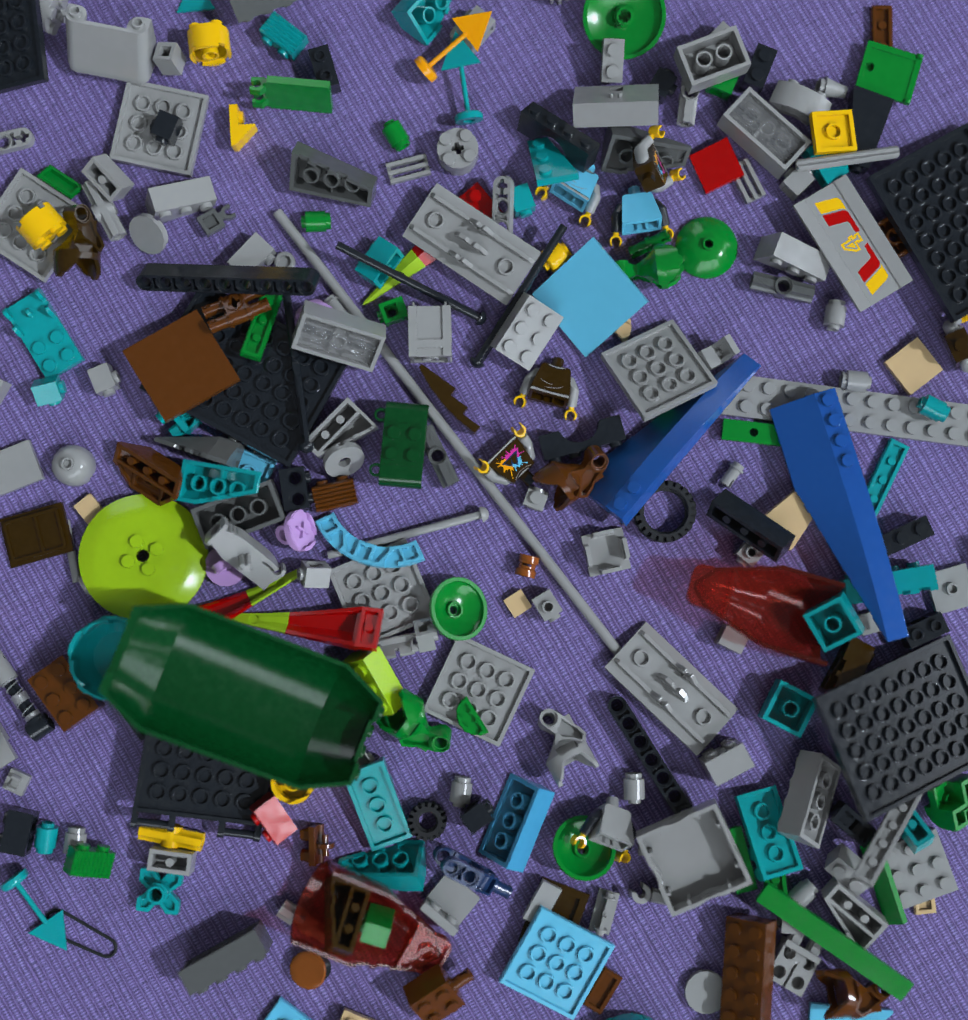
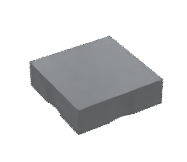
M715 798L636 831V839L649 867L657 878L659 890L672 917L696 908L709 899L727 895L753 884Z

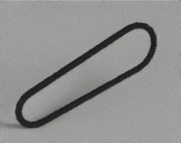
M53 909L49 911L45 916L46 919H48L50 914L54 912H60L62 909ZM63 910L66 916L111 941L114 945V951L110 955H104L66 938L68 943L102 958H111L116 954L117 943L113 938Z

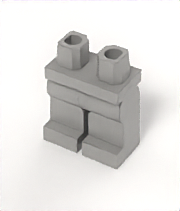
M788 934L787 937L783 935L775 949L773 981L802 997L816 970L817 964L819 965L821 961L818 955L822 946L810 939L806 947H803L800 943L805 935Z

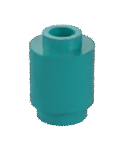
M927 394L925 397L922 396L916 405L919 408V414L936 422H944L951 410V407L947 406L946 402L930 394Z
M42 821L41 824L37 825L34 842L36 853H53V850L56 848L59 829L55 822Z

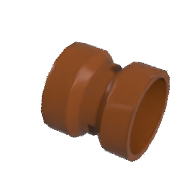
M520 553L518 558L520 563L516 567L515 574L535 579V567L539 564L540 558Z

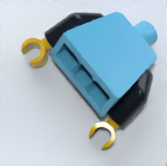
M631 186L628 189V194L622 196V202L616 205L611 215V232H613V236L609 241L610 246L612 247V240L614 238L619 239V247L621 246L622 239L619 236V232L622 235L658 231L661 230V227L663 230L667 229L672 239L674 232L668 227L670 222L666 206L657 198H654L651 192H641L639 186Z

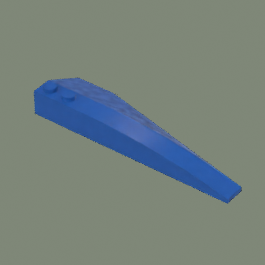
M746 354L741 355L714 375L718 382L717 387L664 412L621 446L607 455L609 463L602 473L604 477L594 484L593 490L588 497L627 526L758 371L761 365Z

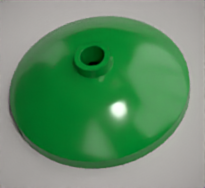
M700 217L691 220L680 230L675 242V248L683 256L682 264L684 265V270L693 277L700 279H712L721 276L728 271L737 256V240L733 231L726 223L713 217ZM705 242H711L712 247H706Z
M463 577L449 578L437 585L431 595L429 603L430 617L435 628L444 637L454 641L468 640L482 630L487 619V602L481 589L471 580Z
M588 815L574 816L562 823L554 835L552 844L553 856L558 867L567 876L579 881H592L603 876L611 868L616 855L615 849L588 840V836L585 837L586 846L583 848V854H580L577 850L580 839L577 840L575 845L570 843L573 835L581 833L580 828Z

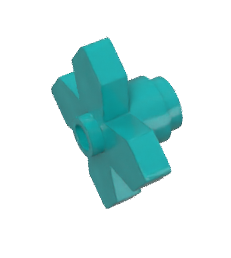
M143 866L140 869L139 881L147 890L137 897L136 910L149 912L155 905H160L165 914L178 915L181 908V900L172 891L183 884L184 875L168 873L162 879L158 872L146 870L147 866Z

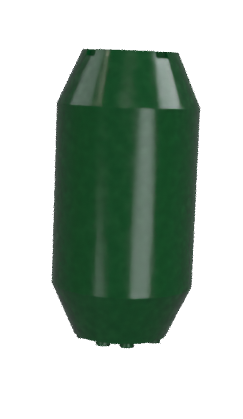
M191 603L133 606L111 663L98 689L138 731L298 790L352 785L353 780L357 781L361 772L360 764L357 761L363 757L366 750L365 740L367 737H371L374 730L372 722L381 719L385 710L383 706L384 701L348 664Z

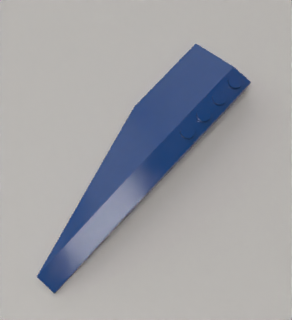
M832 388L770 409L769 412L797 496L801 498L805 509L810 513L819 532L821 531L826 539L827 545L843 571L846 572L851 580L852 586L862 598L861 601L873 616L872 619L885 640L890 642L908 637L885 544L836 389Z

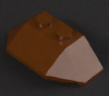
M121 441L117 442L113 462L119 467L123 478L130 488L159 506L178 499L183 480L180 465L151 447Z

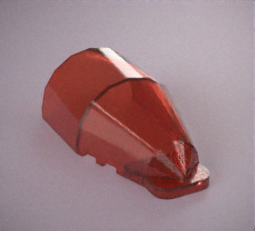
M700 564L691 573L686 599L691 606L703 609L760 649L826 667L828 661L821 660V646L805 621L803 614L807 609L838 594L845 588L846 583L784 565L772 567H713Z
M329 860L323 861L308 879L295 908L290 929L291 944L348 967H356V965L369 966L371 969L389 967V970L411 971L423 974L438 963L443 966L452 950L449 938L436 932L386 884ZM334 875L371 890L366 910H369L371 902L395 909L385 949L360 942L362 933L359 932L353 954L341 957L324 950V879Z

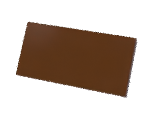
M604 965L583 1004L601 1015L623 977Z

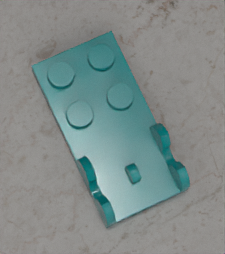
M40 288L35 289L33 293L12 306L2 309L3 315L13 324V331L22 339L45 377L57 374L60 376L85 360Z
M384 756L359 766L361 772L358 780H353L352 785H348L347 788L372 852L411 838L412 833L397 796L392 776L388 772Z
M776 785L735 796L734 799L750 844L748 854L757 866L754 873L755 877L762 882L804 869L795 841L777 832L778 820L782 815L783 806Z

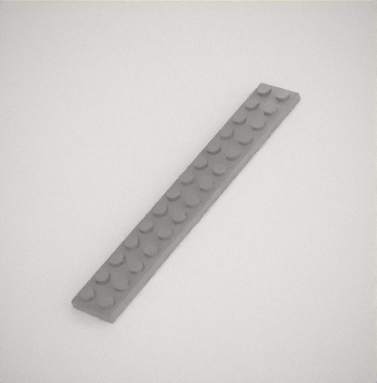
M752 376L720 414L773 422L769 412L770 409L817 392L835 388L849 432L968 447V404L947 401L944 402L947 403V406L951 407L948 417L944 422H936L918 413L919 408L916 405L920 398L870 391L865 393L845 391V388Z

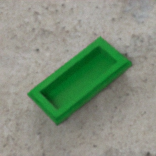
M49 165L37 175L38 179L70 200L83 190L81 184L52 165Z

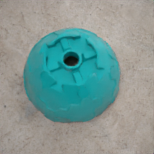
M102 616L88 623L74 635L67 652L69 671L81 692L99 700L108 701L98 689L124 632L127 618Z

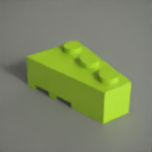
M379 646L377 652L367 650L356 651L342 661L348 664L384 701L383 706L385 710L383 716L395 714L402 708L399 691L403 687Z

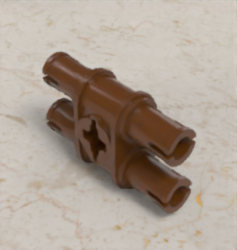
M230 293L223 297L219 296L218 300L213 303L201 306L206 320L224 312V315L207 321L212 334L228 327L235 328V326L249 320L253 321L255 316L272 310L266 297L248 304V302L265 295Z

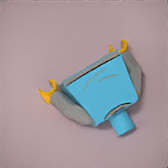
M594 164L584 173L576 169L579 173L578 180L536 188V196L540 191H545L541 201L548 198L547 191L550 188V193L582 213L585 210V214L579 218L578 223L580 224L582 218H587L589 222L586 228L591 224L590 216L595 213L601 199L600 186L597 184L599 177L594 173Z

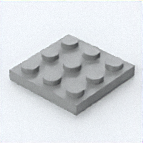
M934 827L930 828L935 835L931 845L914 855L903 838L899 839L887 860L903 909L959 890L938 832Z

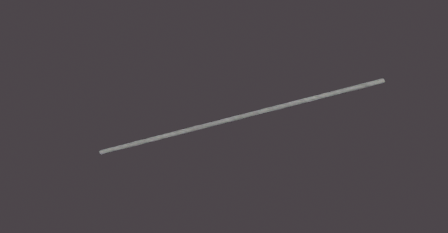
M277 210L273 216L314 269L319 272L321 278L335 296L338 297V300L349 314L365 318L283 210ZM384 342L380 354L417 402L429 405L428 416L615 656L621 649L620 645L496 485L474 469V466L481 468V466Z

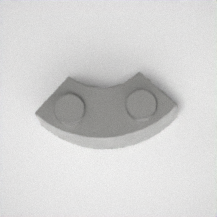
M788 79V81L778 80L769 100V103L779 113L792 116L805 125H810L809 114L811 112L829 111L832 103L826 99V94L800 85L794 79Z

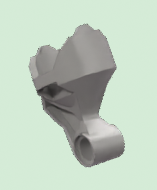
M544 709L538 718V726L541 730L554 736V742L546 761V766L558 788L563 786L564 766L575 760L594 768L599 767V764L586 742V732L574 724L570 715L562 716L553 709ZM550 716L553 719V724H545L543 717Z

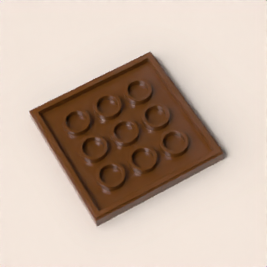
M197 309L122 351L166 423L240 382V378Z

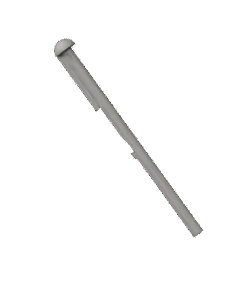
M480 506V511L365 542L381 546L400 541L404 538L408 539L468 523L476 519H482L485 522L489 518V512L485 507ZM336 549L327 551L329 559L344 556Z

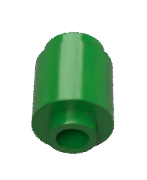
M391 119L383 125L382 133L391 148L395 149L396 152L404 150L411 144L409 141L410 137L399 120L394 121V119Z
M305 211V216H301L302 228H306V232H326V230L331 229L330 213H325V211Z

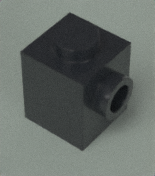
M659 67L649 83L659 84V104L661 105L667 96H673L678 87L675 85L678 78L675 76V73L668 68L664 69L662 67Z
M159 110L156 119H153L150 124V133L156 143L162 146H167V144L175 146L183 122L180 117Z

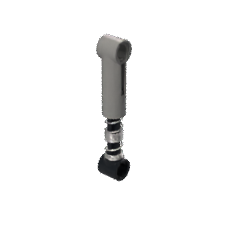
M0 649V688H6V693L11 696L10 700L17 706V709L21 710L22 717H25L24 720L27 723L24 727L27 734L32 740L38 742L55 730L54 722L45 712L40 713L38 709H35L34 703H31L29 700V694L26 690H22L24 687H20L18 680H16L18 674Z

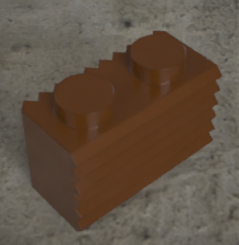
M347 475L337 477V482L328 483V480L316 482V486L311 487L316 512L321 513L359 504L354 479H349Z

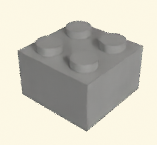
M728 738L720 743V747L714 750L709 748L701 753L702 756L698 758L709 780L716 786L755 766L744 744L737 739L732 740V738Z

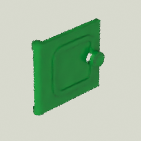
M868 40L855 85L892 98L895 102L908 106L911 102L924 55L920 53L913 54Z

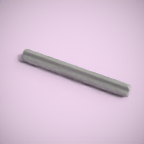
M898 146L798 159L795 162V169L797 172L895 159L900 155Z

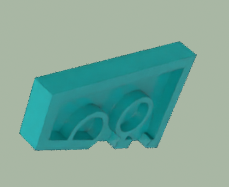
M548 137L527 141L537 187L579 179L578 171Z

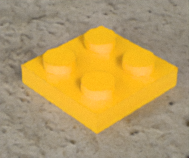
M852 109L816 111L809 114L814 155L857 151Z

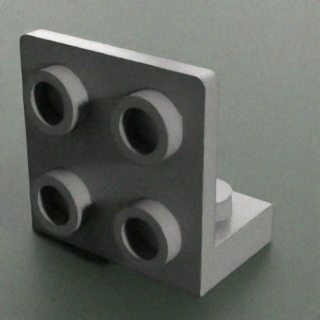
M444 875L422 901L420 910L454 937L459 931L460 923L478 903L480 897L470 888Z

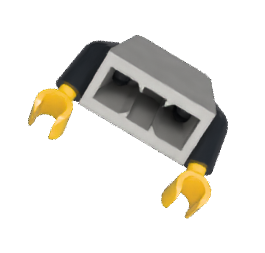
M607 797L606 803L595 808L580 828L581 833L573 835L570 843L575 845L577 840L580 839L577 848L582 849L586 846L585 837L588 836V840L617 850L615 861L628 863L631 860L628 851L632 849L636 838V830L632 823L631 813L619 807V799L617 797Z

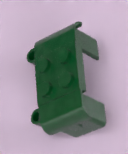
M387 401L386 408H378L375 411L374 416L376 420L384 423L380 464L373 463L370 465L369 472L373 477H379V486L421 489L429 405ZM381 412L385 413L382 419L378 418V414ZM374 467L380 468L377 474L372 472Z

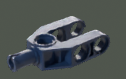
M438 845L433 850L432 856L434 861L441 867L442 872L448 878L490 896L491 892H494L505 899L510 897L513 888L499 881L496 874L489 868L447 845ZM441 851H447L448 857L443 861L438 860V854Z

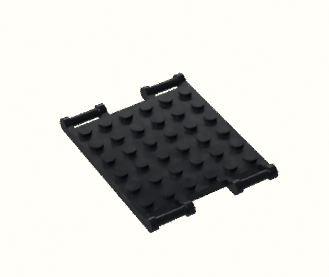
M145 733L130 827L167 829V832H174L176 816L219 821L216 835L218 838L229 836L253 839V842H260L262 826L260 824L257 826L249 816L252 812L248 807L268 793L270 779ZM143 812L169 815V820L140 818L138 814ZM226 822L254 825L255 829L252 831L226 828L225 825Z

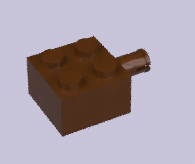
M438 963L402 988L409 1006L422 1020H442L465 1005L459 989L474 981L475 978L468 967L452 978Z

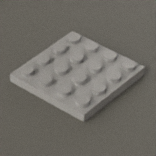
M126 82L109 157L115 162L192 178L209 105V95L147 82L143 84ZM159 110L176 115L183 122L175 146L169 144L162 146L156 143L150 133V124L153 119H156Z
M20 168L0 197V254L46 283L53 273V250L72 233V228L69 224H66L68 231L61 237L56 236L51 241L52 245L42 251L41 248L33 249L16 230V226L21 227L19 221L36 206L40 209L45 207L43 205L44 202H49L62 218L65 207L77 204L23 168Z
M673 319L602 352L600 356L644 422L717 387L718 384Z
M404 538L385 547L402 545L408 542ZM352 560L331 569L330 578L343 608L364 606L384 609L379 640L413 627V621L430 617L429 603L431 597L417 564L401 568H376Z
M472 639L455 641L424 706L425 712L462 729L457 720V707L460 701L467 696L489 733L475 736L500 747L535 669Z

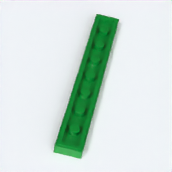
M770 882L766 883L755 898L762 906L899 1001H902L913 987V981Z

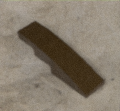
M421 364L419 366L420 372L440 403L460 424L476 435L480 426L465 416L468 407L453 397L456 388Z

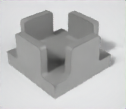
M622 527L580 536L589 577L631 568L630 552Z

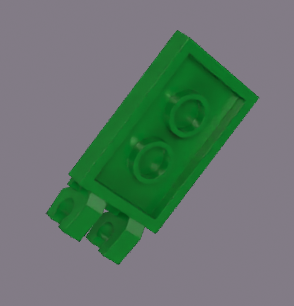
M267 75V79L265 77H251L252 86L249 87L251 95H254L255 99H252V106L255 108L263 109L268 106L276 109L331 114L333 112L330 81Z

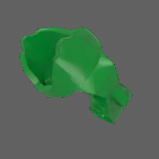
M663 243L654 245L651 252L636 265L629 263L628 260L615 261L631 281L638 279L654 283L662 290L677 284L681 279V273L684 271V265L682 264L683 256L672 245Z
M405 688L399 691L401 710L392 715L382 716L381 719H377L376 724L380 729L397 738L403 747H418L425 752L427 750L434 752L447 751L451 743V728L445 724L429 726L425 715L424 700Z

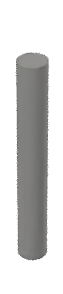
M68 520V524H69V528H70V532H71V536H72V540H73V534H72L71 524H70V520ZM76 551L67 553L72 583L79 582L80 572Z

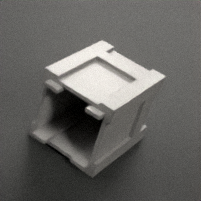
M412 302V306H408L410 363H452L451 305H447L444 302L442 306H415V303Z

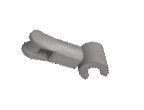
M640 881V887L643 889L641 895H637L633 889L628 891L630 897L638 904L650 901L666 905L660 890L653 887L650 890L642 881Z

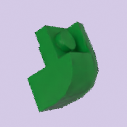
M961 773L927 791L930 803L924 806L926 814L935 825L954 832L968 825V774Z

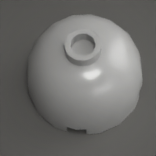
M67 445L60 448L54 454L51 462L54 476L62 484L71 487H78L88 483L96 471V461L93 454L79 445Z

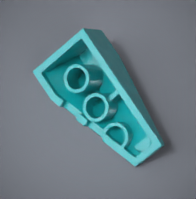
M401 0L391 12L404 31L424 46H428L442 28L441 22L444 15H448L451 0Z
M183 459L181 468L183 480L178 499L175 501L201 504L257 494L262 472Z
M402 840L397 842V845L391 847H383L369 853L363 851L341 857L338 860L335 876L350 882L398 891H423L426 878L425 841Z

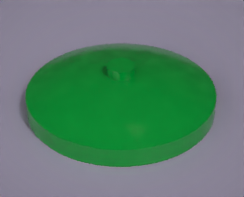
M585 0L582 15L584 31L590 43L600 53L602 38L625 39L624 60L641 56L649 51L661 37L666 22L664 0Z

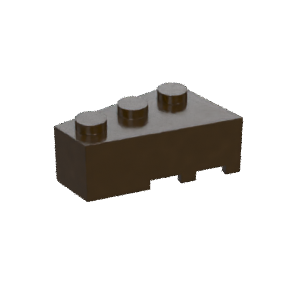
M856 637L843 643L818 691L824 693L864 674L867 666L874 658L875 654L873 652L875 648Z
M334 875L324 879L325 951L341 957L353 954L371 889Z

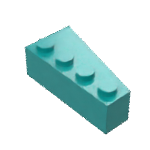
M919 561L906 563V568L899 569L898 565L891 566L898 595L920 593L921 590H939L934 564L920 565ZM844 575L845 579L839 580L841 592H845L851 604L863 603L857 590L852 586L849 577Z

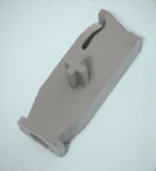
M222 517L204 536L207 546L212 545L222 559L263 590L286 573V566L283 562L278 564L275 556L266 547L243 529L228 523L226 517Z

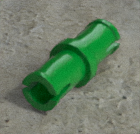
M664 229L651 237H644L643 241L631 247L629 246L628 250L632 258L636 259L649 251L651 252L654 245L659 243L665 244L672 240L667 229Z

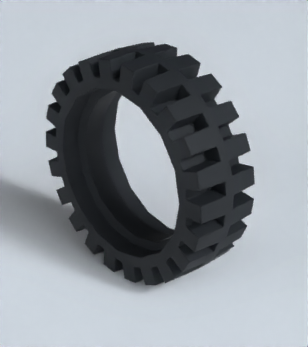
M665 480L655 493L669 491L681 499L685 508L684 519L681 525L670 532H659L653 529L645 519L644 506L633 517L635 525L645 537L660 543L673 542L685 536L691 530L697 512L695 508L696 503L688 489L679 483Z

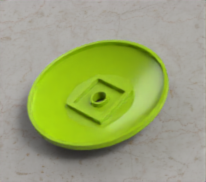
M142 494L131 495L118 499L104 507L88 524L79 547V570L83 583L94 600L109 612L128 619L133 606L189 603L205 579V559L208 556V549L204 547L192 514L175 501L159 506ZM142 550L149 553V558L145 562H140L137 559V554Z

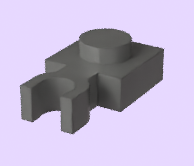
M229 204L225 205L218 213L213 208L196 218L207 238L226 227L224 221H231L236 218L235 213L231 215L225 214V211L230 209Z

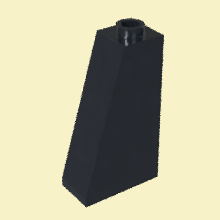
M855 85L848 95L847 110L852 109L857 151L876 149L894 99ZM871 162L848 165V169L853 174L864 175L870 168Z

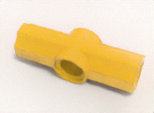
M175 824L174 832H167V829L140 826L138 839L160 843V846L165 848L178 849L180 847L201 852L206 832L186 829L180 824Z

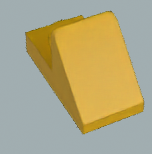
M229 104L231 146L234 152H239L256 134L258 129L255 124H244V112L240 111L237 104Z

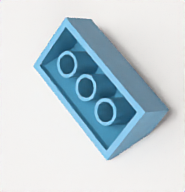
M510 773L493 814L494 820L490 822L478 852L505 869L523 873L555 792L533 781Z

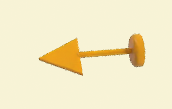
M492 11L452 18L463 33L429 63L422 56L414 59V62L428 80L433 83L437 79V74L432 66L464 38L467 37L478 52Z

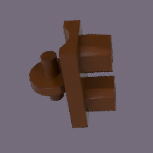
M316 824L300 830L301 841H309V848L301 849L300 860L308 862L309 866H317V864L324 863V857L329 856L328 849L335 847L334 842L328 841V834H324V824Z

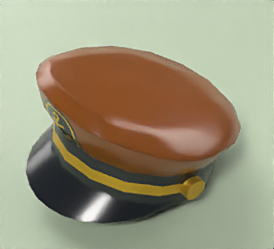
M314 950L298 953L292 958L290 963L292 980L298 986L307 990L318 988L331 972L329 959Z

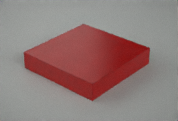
M727 137L689 156L706 195L745 176Z

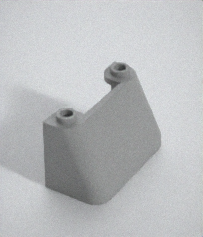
M68 3L65 11L67 60L73 71L136 84H143L149 81L155 66L153 56L157 46L152 19L135 17L128 22L126 28L86 21V9L83 6Z

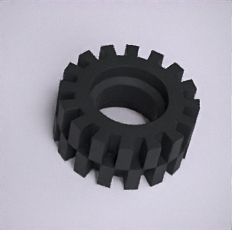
M425 800V802H419L412 808L409 814L408 826L411 829V833L417 839L433 841L435 838H439L445 831L447 823L446 812L435 801ZM431 813L435 816L436 823L432 828L426 829L420 825L419 818L422 814Z

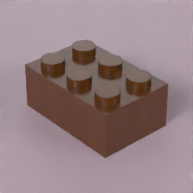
M68 654L61 655L27 680L63 732L72 730L105 706L102 700L85 694L77 688V684L69 671Z

